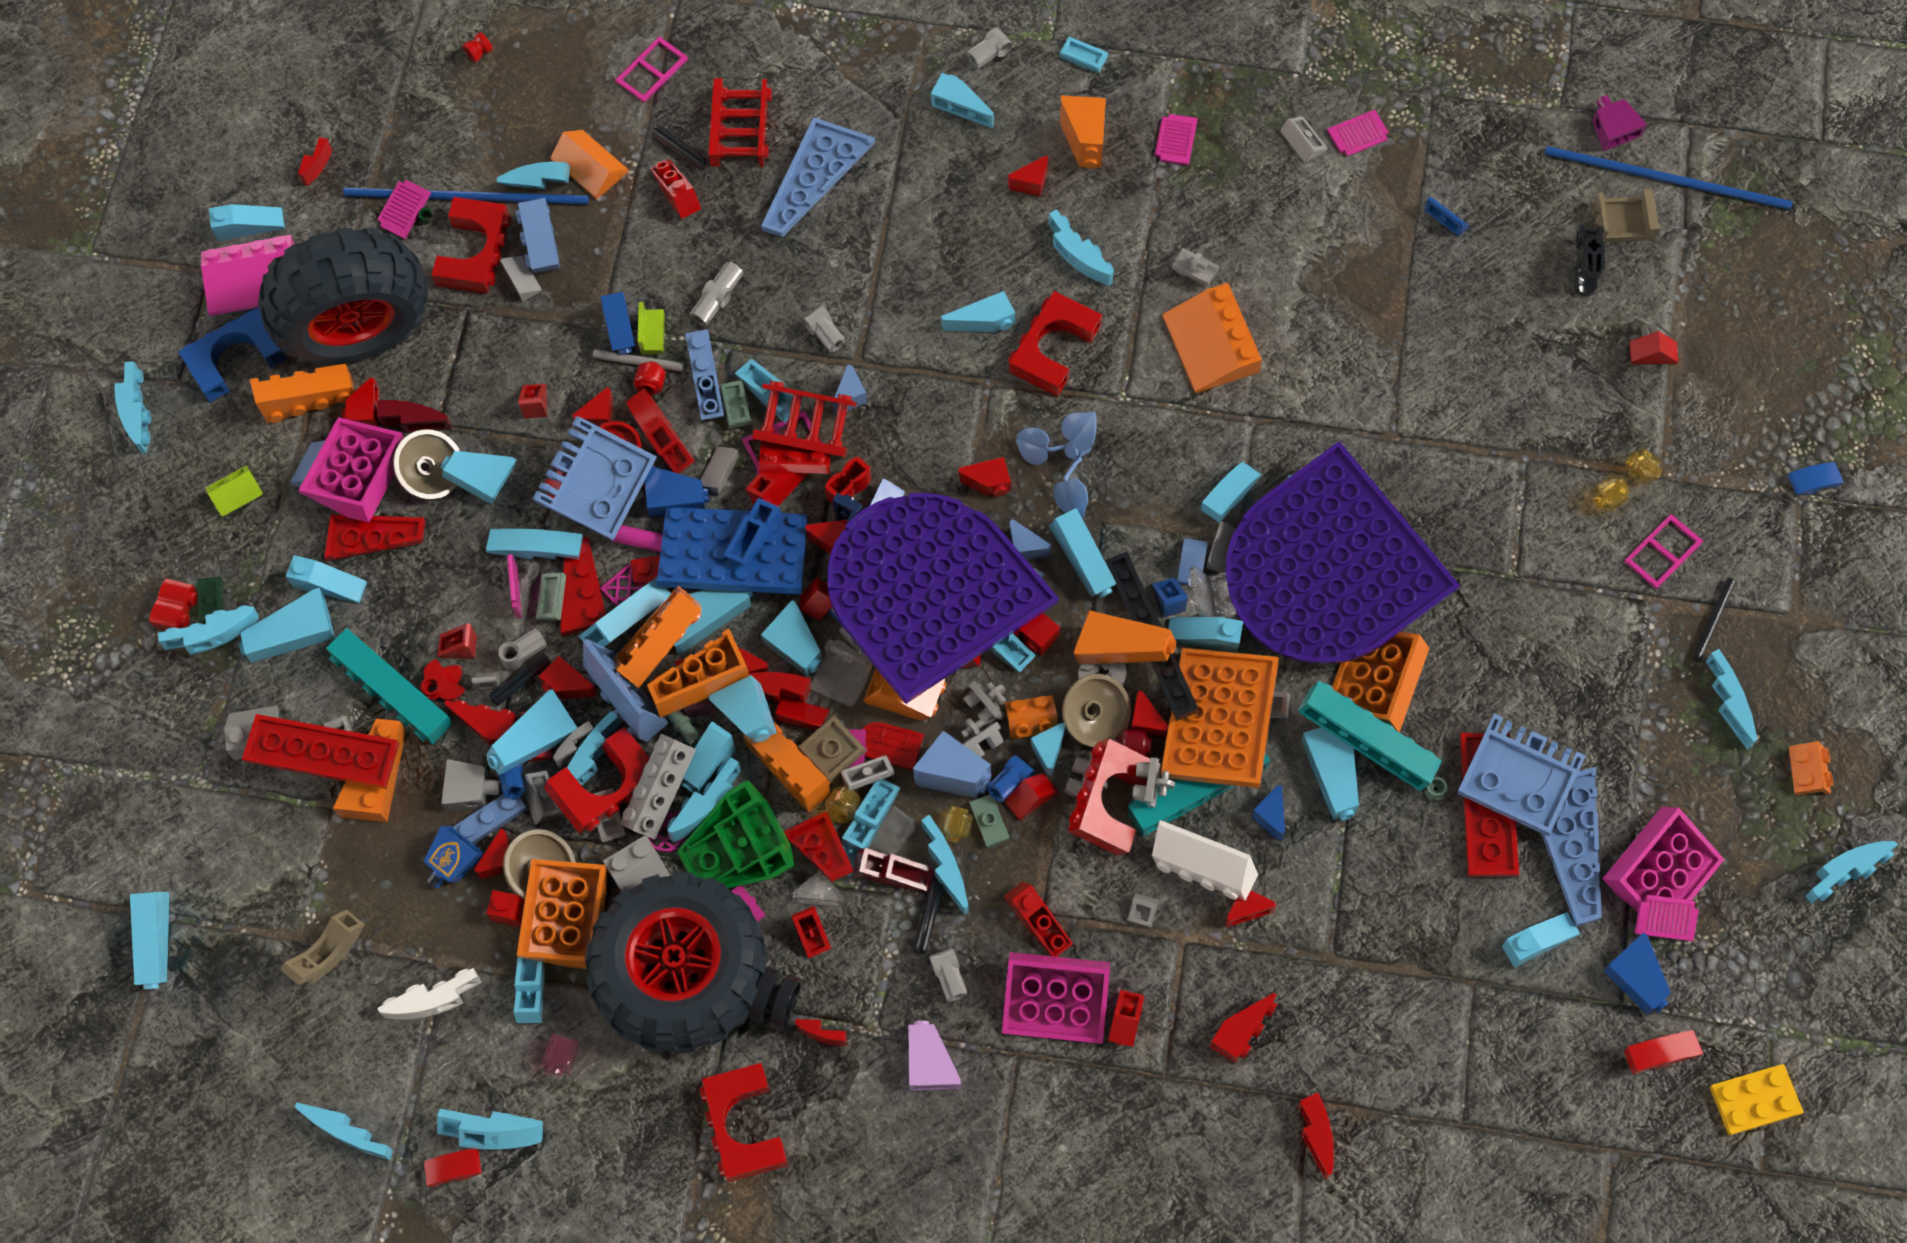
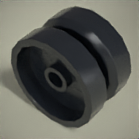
M769 966L766 967L756 986L758 991L752 1006L749 1008V1020L761 1024L769 1017L770 1027L780 1031L785 1030L796 1007L802 979L788 974L782 980L780 970Z

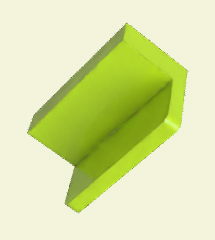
M639 302L638 345L641 355L664 354V309L645 310L644 302Z
M247 465L205 487L221 516L227 515L263 494Z

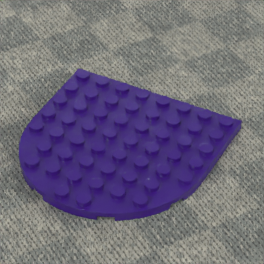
M1340 441L1263 496L1246 512L1233 533L1226 558V582L1229 597L1236 614L1243 621L1245 628L1259 642L1284 657L1310 664H1337L1351 661L1373 652L1460 588L1459 583Z
M909 493V496L888 497L862 510L848 522L838 540L835 541L828 564V593L834 613L849 636L905 704L1056 605L1059 601L1057 595L991 519L979 510L975 511L963 505V502L960 500L931 493Z

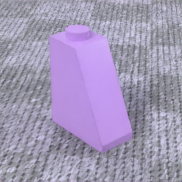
M915 1021L914 1025H908L910 1091L961 1090V1079L935 1025L929 1024V1021Z

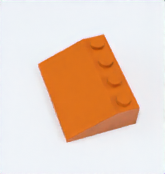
M1229 283L1207 289L1162 314L1195 393L1260 373L1261 356Z
M1400 632L1373 652L1351 661L1342 662L1332 688L1342 696L1350 698L1362 709L1373 713L1382 722L1390 724L1400 733L1429 647L1420 634Z
M531 859L517 957L571 968L587 969L585 963L586 947L593 935L592 928L600 913L604 912L610 874L606 865Z

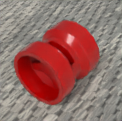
M481 32L474 36V40L467 41L462 45L463 50L474 63L482 58L483 53L488 54L493 50L492 44Z

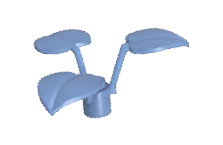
M1094 411L1075 412L1064 418L1062 432L1064 437L1070 441L1064 445L1048 447V435L1038 428H1026L1016 436V442L1022 457L1032 465L1043 464L1048 458L1047 451L1053 452L1063 449L1068 458L1075 460L1063 477L1064 482L1055 484L1053 493L1054 499L1061 510L1067 513L1077 508L1082 518L1085 517V510L1088 504L1087 489L1080 480L1075 478L1069 480V476L1078 463L1082 462L1081 457L1091 451L1096 435V412Z

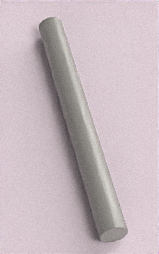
M597 349L593 351V358L633 365L653 361L665 370L684 371V363L629 354L618 355L616 352Z

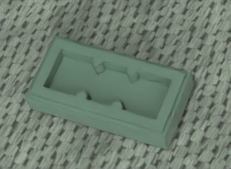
M743 380L720 384L729 429L752 424Z
M564 573L541 574L536 619L538 621L561 620L566 575Z
M990 795L969 802L986 848L1010 840L997 804Z

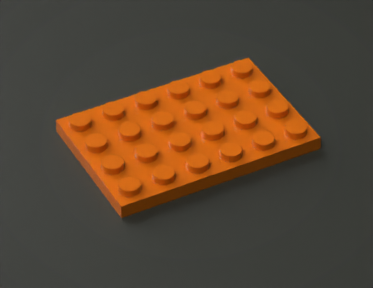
M1182 648L1179 667L1198 706L1199 712L1176 721L1171 710L1161 776L1162 771H1168L1169 779L1260 788L1279 663L1278 657Z

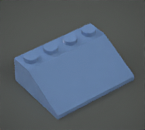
M589 639L584 640L583 667L588 672L586 677L593 685L599 686L602 690L600 692L602 698L607 703L613 704L616 708L614 713L622 722L626 721L629 725L627 730L636 740L639 738L648 742L668 724V721L664 716L660 718L654 703L641 686L639 688L636 687L616 670V654L613 651Z

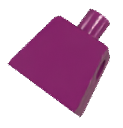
M1604 95L1596 101L1599 109L1596 110L1593 125L1604 151L1642 137L1647 124L1626 100L1622 99L1612 103L1608 95Z

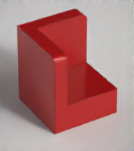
M817 577L800 595V610L816 620H821L832 608L828 593V584Z

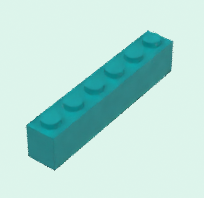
M348 628L326 647L331 655L329 660L336 667L343 666L347 670L345 674L356 683L359 680L364 685L362 689L369 696L373 697L376 695L380 699L379 704L388 712L393 710L398 714L396 716L397 720L405 727L410 725L414 728V735L422 742L427 740L433 745L453 725L448 715Z
M1321 681L1315 683L1308 690L1297 711L1419 791L1431 784L1442 762L1433 752L1422 748L1410 737L1402 735L1393 726L1382 722L1373 713L1362 709L1350 698L1342 696L1333 690L1330 685Z
M1266 752L1264 757L1263 771L1266 770L1270 764V759L1267 756ZM1172 779L1175 782L1174 789H1167L1166 797L1159 796L1160 788H1158L1155 808L1148 807L1145 802L1133 799L1130 801L1127 813L1143 838L1157 830L1160 820L1170 823L1235 786Z

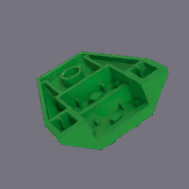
M749 780L726 792L677 851L688 873H693L694 876L704 879L711 877L725 884L728 889L774 879L794 867L791 845L769 803Z

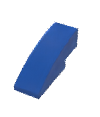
M758 498L749 516H744L724 553V557L746 566L760 550L782 515L780 508Z

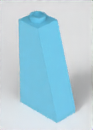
M1077 508L1057 517L1049 525V528L1090 596L1098 595L1099 598H1102L1112 593L1111 588L1116 585V582Z
M657 576L594 623L579 637L582 641L589 639L605 647L662 604L671 594L669 588L658 587Z
M313 589L241 632L242 642H239V648L242 656H247L250 662L253 663L335 639L326 599L321 589Z
M704 589L689 594L701 604L702 614L694 624L688 626L683 637L674 644L677 655L682 654L751 607L750 597H753V593L747 591Z
M553 689L547 691L491 746L486 754L487 761L490 767L497 771L498 775L563 743L577 729Z
M1322 727L1303 733L1301 743L1332 819L1340 818L1341 820H1347L1352 818L1359 806L1353 747Z
M169 892L130 894L134 985L143 984V989L159 988V983L167 982Z

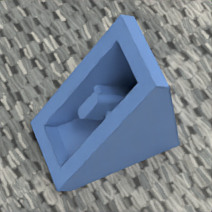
M847 365L835 398H838V394L852 396L851 401L857 402L856 407L867 403L866 391L853 366ZM832 403L833 414L837 415L839 404ZM848 406V407H847V411H849V410H851V409H853V408H855V407Z
M1012 519L1010 521L1011 543L1026 560L1046 558L1051 554L1050 543Z
M1184 538L1177 578L1179 584L1200 587L1208 542Z

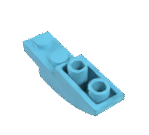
M1057 209L1049 213V226L1055 233L1053 234V246L1070 265L1087 277L1099 283L1111 285L1113 283L1114 269L1108 261H1104L1099 247L1093 245L1089 239L1082 242L1079 234L1071 230L1068 219L1064 215L1061 216Z
M134 361L125 362L124 383H115L116 406L123 427L142 454H147V445H150L151 442L148 431V424H151V413L143 405V395L140 390V383L144 381L143 372L139 370Z
M240 606L236 610L230 611L217 610L212 614L205 615L206 624L195 623L187 628H169L165 632L158 633L159 643L164 650L185 647L190 655L204 652L238 637L241 632L253 626L259 620V615L254 606Z
M730 757L726 764L723 763L719 767L716 779L705 787L704 796L695 791L691 798L687 797L681 807L682 811L677 817H673L668 824L667 831L671 841L676 842L691 835L726 792L734 788L732 783L741 772L738 761Z
M1895 841L1870 843L1839 855L1816 873L1822 881L1805 897L1812 904L1818 898L1823 902L1834 892L1831 888L1836 883L1841 887L1850 878L1854 881L1861 876L1865 879L1877 870L1874 867L1876 863L1880 861L1884 864L1895 855L1892 850L1898 844Z
M440 1109L437 1115V1134L459 1138V1146L512 1149L541 1143L543 1140V1121L493 1111L490 1118Z

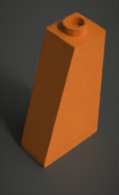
M1089 611L1073 654L1080 664L1168 661L1170 653L1173 654L1176 640L1170 629Z

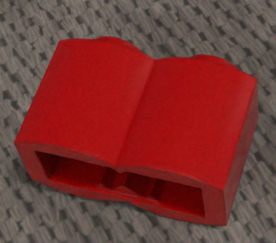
M855 457L848 461L843 467L842 472L833 475L826 483L827 500L833 504V499L837 493L843 496L845 494L850 495L854 498L855 494L866 489L871 482L870 466L860 457Z
M165 578L159 590L157 601L151 610L149 622L153 627L164 630L169 628H186L190 621L189 611L198 601L197 590L191 584Z

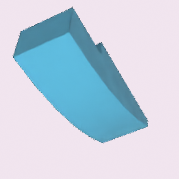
M566 162L534 163L508 171L497 177V183L504 186L546 190V181L569 182L570 165Z
M753 359L749 360L735 372L737 378L743 380V384L767 407L770 390L762 388L763 383L769 384L770 380L780 382V380ZM780 392L775 415L785 423L789 418L793 395Z
M1241 462L1204 499L1201 511L1220 523L1231 509L1234 510L1261 477V474L1244 462Z
M520 957L517 959L514 1005L516 1023H542L545 962Z

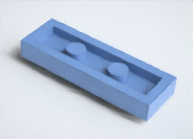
M502 794L453 826V828L473 844H476L528 809L521 798L512 800L511 798H505L504 794Z

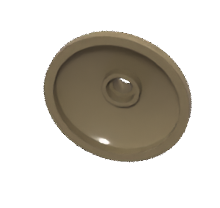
M419 430L409 434L399 443L394 453L393 470L397 481L405 491L420 499L433 500L446 496L457 485L442 477L443 468H441V465L447 456L451 457L454 451H460L459 448L448 436L435 430ZM421 464L427 466V471L421 469Z
M1103 674L1084 676L1074 682L1065 695L1062 706L1063 721L1070 735L1083 745L1094 747L1097 742L1106 739L1116 741V736L1121 737L1123 730L1127 729L1130 722L1131 704L1129 696L1124 687L1110 676ZM1089 706L1092 707V713H1091V714H1088V711H1087V709H1088Z
M541 829L530 830L520 834L509 844L504 855L503 870L510 888L525 900L531 859L575 862V857L569 845L557 834Z

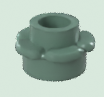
M1434 777L1431 784L1424 788L1425 795L1429 799L1437 801L1442 800L1445 797V793L1448 792L1446 782L1440 777Z

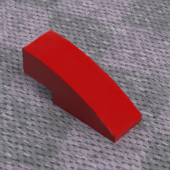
M782 672L749 673V676L752 675L761 684L766 700L778 705L783 696L806 703L812 689L811 679L799 675Z
M1694 1030L1628 1046L1623 1051L1633 1075L1652 1069H1660L1703 1055Z
M1317 1092L1301 1100L1297 1107L1308 1125L1303 1128L1301 1135L1326 1180L1333 1174L1334 1145L1326 1108Z

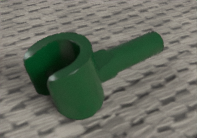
M422 208L419 211L418 218L423 225L429 223V220L423 216L433 217L432 211L429 208Z

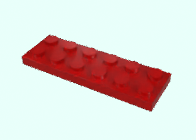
M256 714L242 760L244 763L386 789L399 742L395 739Z
M1461 733L1459 736L1462 781L1485 733ZM1463 797L1468 877H1518L1519 861L1516 821Z

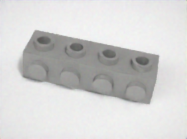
M661 734L655 743L648 763L644 767L641 779L633 791V796L623 813L620 824L655 839L696 749Z

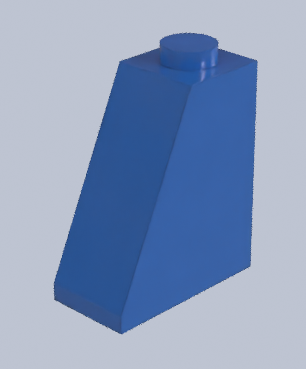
M619 292L600 296L612 351H618V355L631 353V348H635L636 345L624 293Z
M653 466L645 479L647 509L650 518L665 516L666 508L706 509L705 503L709 502L708 488H703L702 480Z
M1643 932L1607 966L1604 972L1649 1015L1653 1010L1659 1013L1668 1004L1665 999L1671 992L1648 936Z

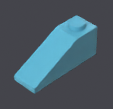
M941 73L931 92V106L992 128L994 125V113L962 80L954 75Z
M230 204L209 208L211 229L218 241L285 229L281 207Z
M1004 291L941 316L943 331L997 332L999 330H1007L1015 324V311Z
M296 555L293 556L286 574V578L294 588L306 591L320 588L326 596L358 604L367 585V581L316 560Z
M1170 617L1168 629L1172 631L1176 643L1237 653L1243 621L1222 617Z
M1568 912L1507 938L1502 948L1514 968L1579 936L1580 932Z

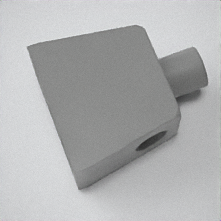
M447 760L441 802L446 811L483 808L486 805L487 795H500L501 781L489 780V773L485 767Z

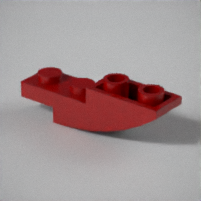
M645 388L626 402L652 446L664 458L674 473L681 474L696 462L672 429L671 423Z

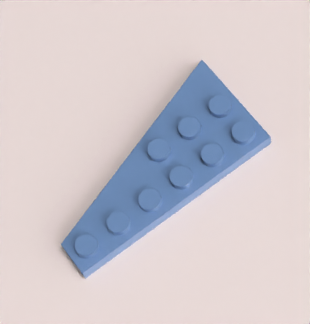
M813 117L761 225L762 231L783 238L875 144V138Z
M1596 767L1578 772L1549 837L1541 833L1576 927L1599 921L1602 918L1601 888H1599L1600 863H1598L1599 834L1596 808Z

